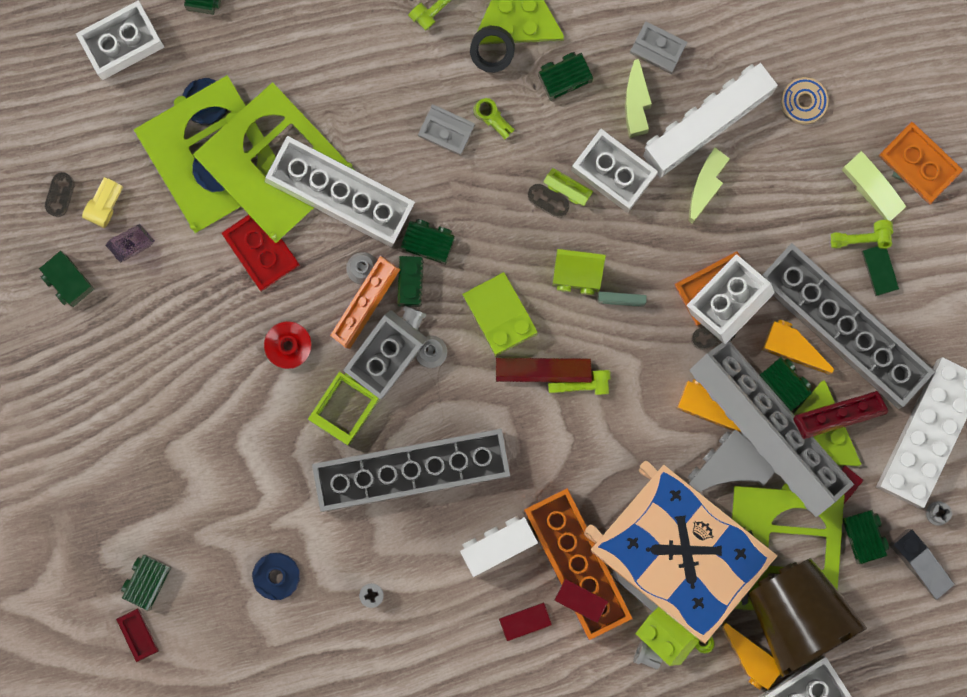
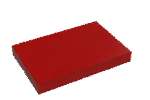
M249 215L221 233L261 292L300 266L283 239L281 238L275 243Z

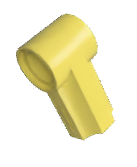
M104 177L94 198L87 203L82 218L105 228L113 215V207L123 186Z

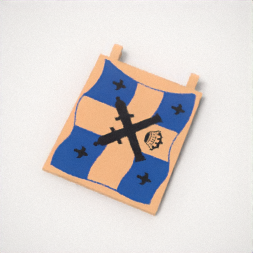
M644 461L640 465L639 472L651 480L604 535L593 525H589L585 529L584 535L596 543L591 549L592 553L701 642L706 644L777 558V555L665 465L657 471L648 461Z

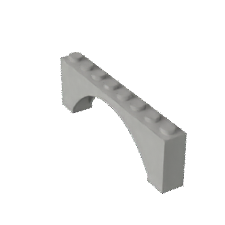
M727 430L719 439L721 445L716 451L711 449L703 458L706 463L700 469L696 466L688 475L690 479L688 484L697 492L717 484L732 481H752L762 486L765 485L775 471L770 463L758 453L757 448L737 430H733L730 433ZM610 567L612 578L653 612L658 607Z

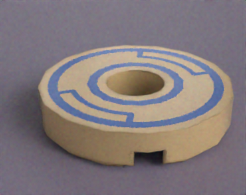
M807 77L798 78L789 83L781 98L784 114L791 121L802 125L818 121L826 112L829 102L827 90L817 80ZM802 95L808 96L811 99V105L808 107L801 106L798 101L799 97Z

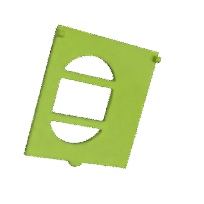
M228 75L187 99L184 96H178L174 100L173 107L133 129L194 233L199 232L241 207L226 190L222 192L206 190L196 182L193 175L194 157L189 147L227 124L225 118L191 138L184 139L185 129L189 120L200 110L209 107H221L238 114L245 107ZM253 122L247 129L246 135L253 147H255L264 136L257 124ZM269 145L257 154L256 167L265 177L276 158Z
M273 82L238 114L236 112L227 114L225 118L227 124L193 154L200 164L275 243L314 207L266 183L265 176L251 162L274 138L292 124L313 146L312 149L355 170L352 164L340 155ZM269 115L284 117V120L248 153H244V136L253 122Z
M787 483L782 486L781 490L734 486L732 520L742 528L746 527L747 531L752 530L754 537L767 548H769V534L771 532L826 537L824 569L821 571L838 591L844 495L819 515L826 526L825 529L772 525V521L783 511L792 508L806 509L804 503L789 489ZM769 566L750 589V592L758 588V582L768 577L769 573L780 574L778 570L783 567ZM750 599L748 604L742 605L740 601L734 608L754 610Z

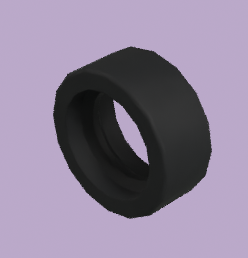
M490 25L481 28L475 33L471 41V59L479 69L485 72L495 73L504 70L510 65L514 57L515 43L513 37L500 26ZM491 35L501 38L506 45L504 58L495 63L485 61L479 53L481 40Z

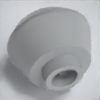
M366 252L354 254L348 260L346 266L349 278L357 284H363L377 260Z
M426 336L428 340L416 355V359L424 367L435 368L445 361L447 347L439 337Z

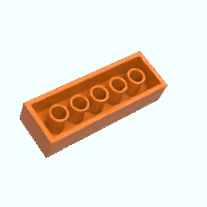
M568 488L524 509L560 584L562 585L564 580L567 579L609 601L598 623L575 612L588 640L633 619L605 562L591 552L595 543L584 535L587 526Z

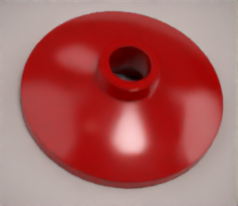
M290 321L274 325L268 331L264 340V351L267 358L275 366L283 369H293L302 365L308 359L312 348L311 338L306 329L300 324ZM286 342H292L293 348L291 350H285L284 345Z

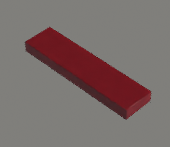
M496 358V382H591V359Z
M875 391L797 414L793 420L802 438L806 439L886 415L889 410L880 393Z

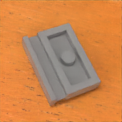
M645 21L630 53L672 74L687 42Z
M432 104L418 137L461 156L475 127V123Z

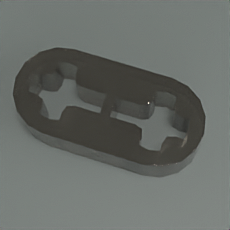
M58 173L51 181L45 201V209L53 217L65 215L71 201L75 182L67 173ZM66 178L69 185L68 187L64 186L62 193H60L61 187L58 185V181H63ZM59 196V204L62 205V208L54 212L51 204H55Z
M535 184L529 188L528 200L535 207L555 218H562L568 213L569 202L564 196L542 184ZM540 189L543 191L542 195L548 200L545 201L539 198L536 201L532 192H538ZM550 200L556 204L562 201L565 210H559L558 213L555 212V207L549 203Z
M706 327L696 329L691 337L693 346L700 350L716 347L722 343ZM700 332L704 336L712 335V338L705 341L706 345L696 341ZM736 334L729 340L730 342L735 338Z

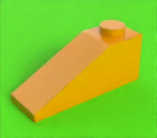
M779 320L771 324L762 348L763 351L784 359L788 358L792 362L827 375L832 374L834 368L797 329L791 328V323Z
M695 379L692 382H686L676 408L677 410L741 433L738 426L726 416L725 411L717 402L712 400L707 390Z
M724 622L722 629L745 674L750 677L748 682L759 690L762 687L768 690L780 674L774 658Z

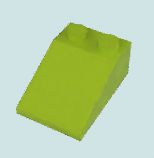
M557 249L552 286L557 287V291L571 292V289H579L581 294L594 295L595 291H600L606 255Z
M504 272L462 294L495 357L537 335L538 332Z
M659 606L648 616L635 633L669 666L681 665L700 641Z

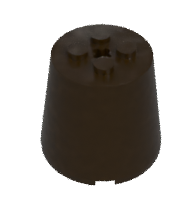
M812 558L799 564L794 562L778 570L780 573L778 576L774 574L758 582L759 587L748 594L782 678L867 629L863 621Z

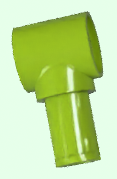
M483 98L474 105L473 112L475 117L484 121L488 126L491 125L504 140L515 130L500 115L501 112L497 109L492 99ZM481 103H486L490 106L491 112L488 116L480 113L479 107Z

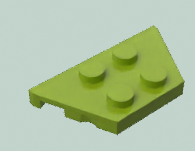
M491 0L477 30L478 32L481 28L490 25L500 26L510 33L514 43L564 41V35L544 0ZM491 35L481 40L479 45L503 44L505 42L501 38Z
M825 380L821 381L812 394L805 399L802 405L794 412V416L835 403ZM846 427L813 436L837 465H862Z

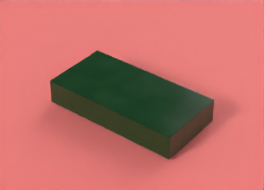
M876 246L861 251L875 297L899 290L887 248Z

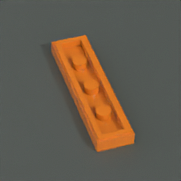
M380 256L330 336L345 348L350 349L401 269Z

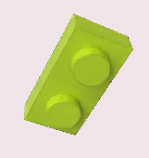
M554 168L551 169L543 181L550 190L557 193L561 192L568 196L571 202L584 206L593 193L591 189Z

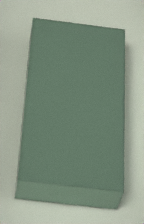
M599 292L597 302L599 304L644 307L647 295Z

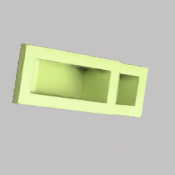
M639 59L634 60L626 90L625 114L629 138L647 134L649 130L644 110L650 109L652 103Z
M717 148L713 149L705 161L692 192L689 209V221L692 224L723 184L716 177L730 158Z
M862 151L843 167L842 171L857 186L856 189L885 220L891 221L906 207L890 183Z

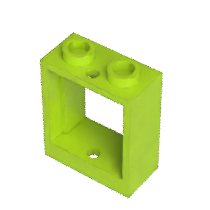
M339 371L308 420L347 446H350L380 399L368 389L356 383L357 381L350 375ZM342 381L371 400L349 435L320 416Z

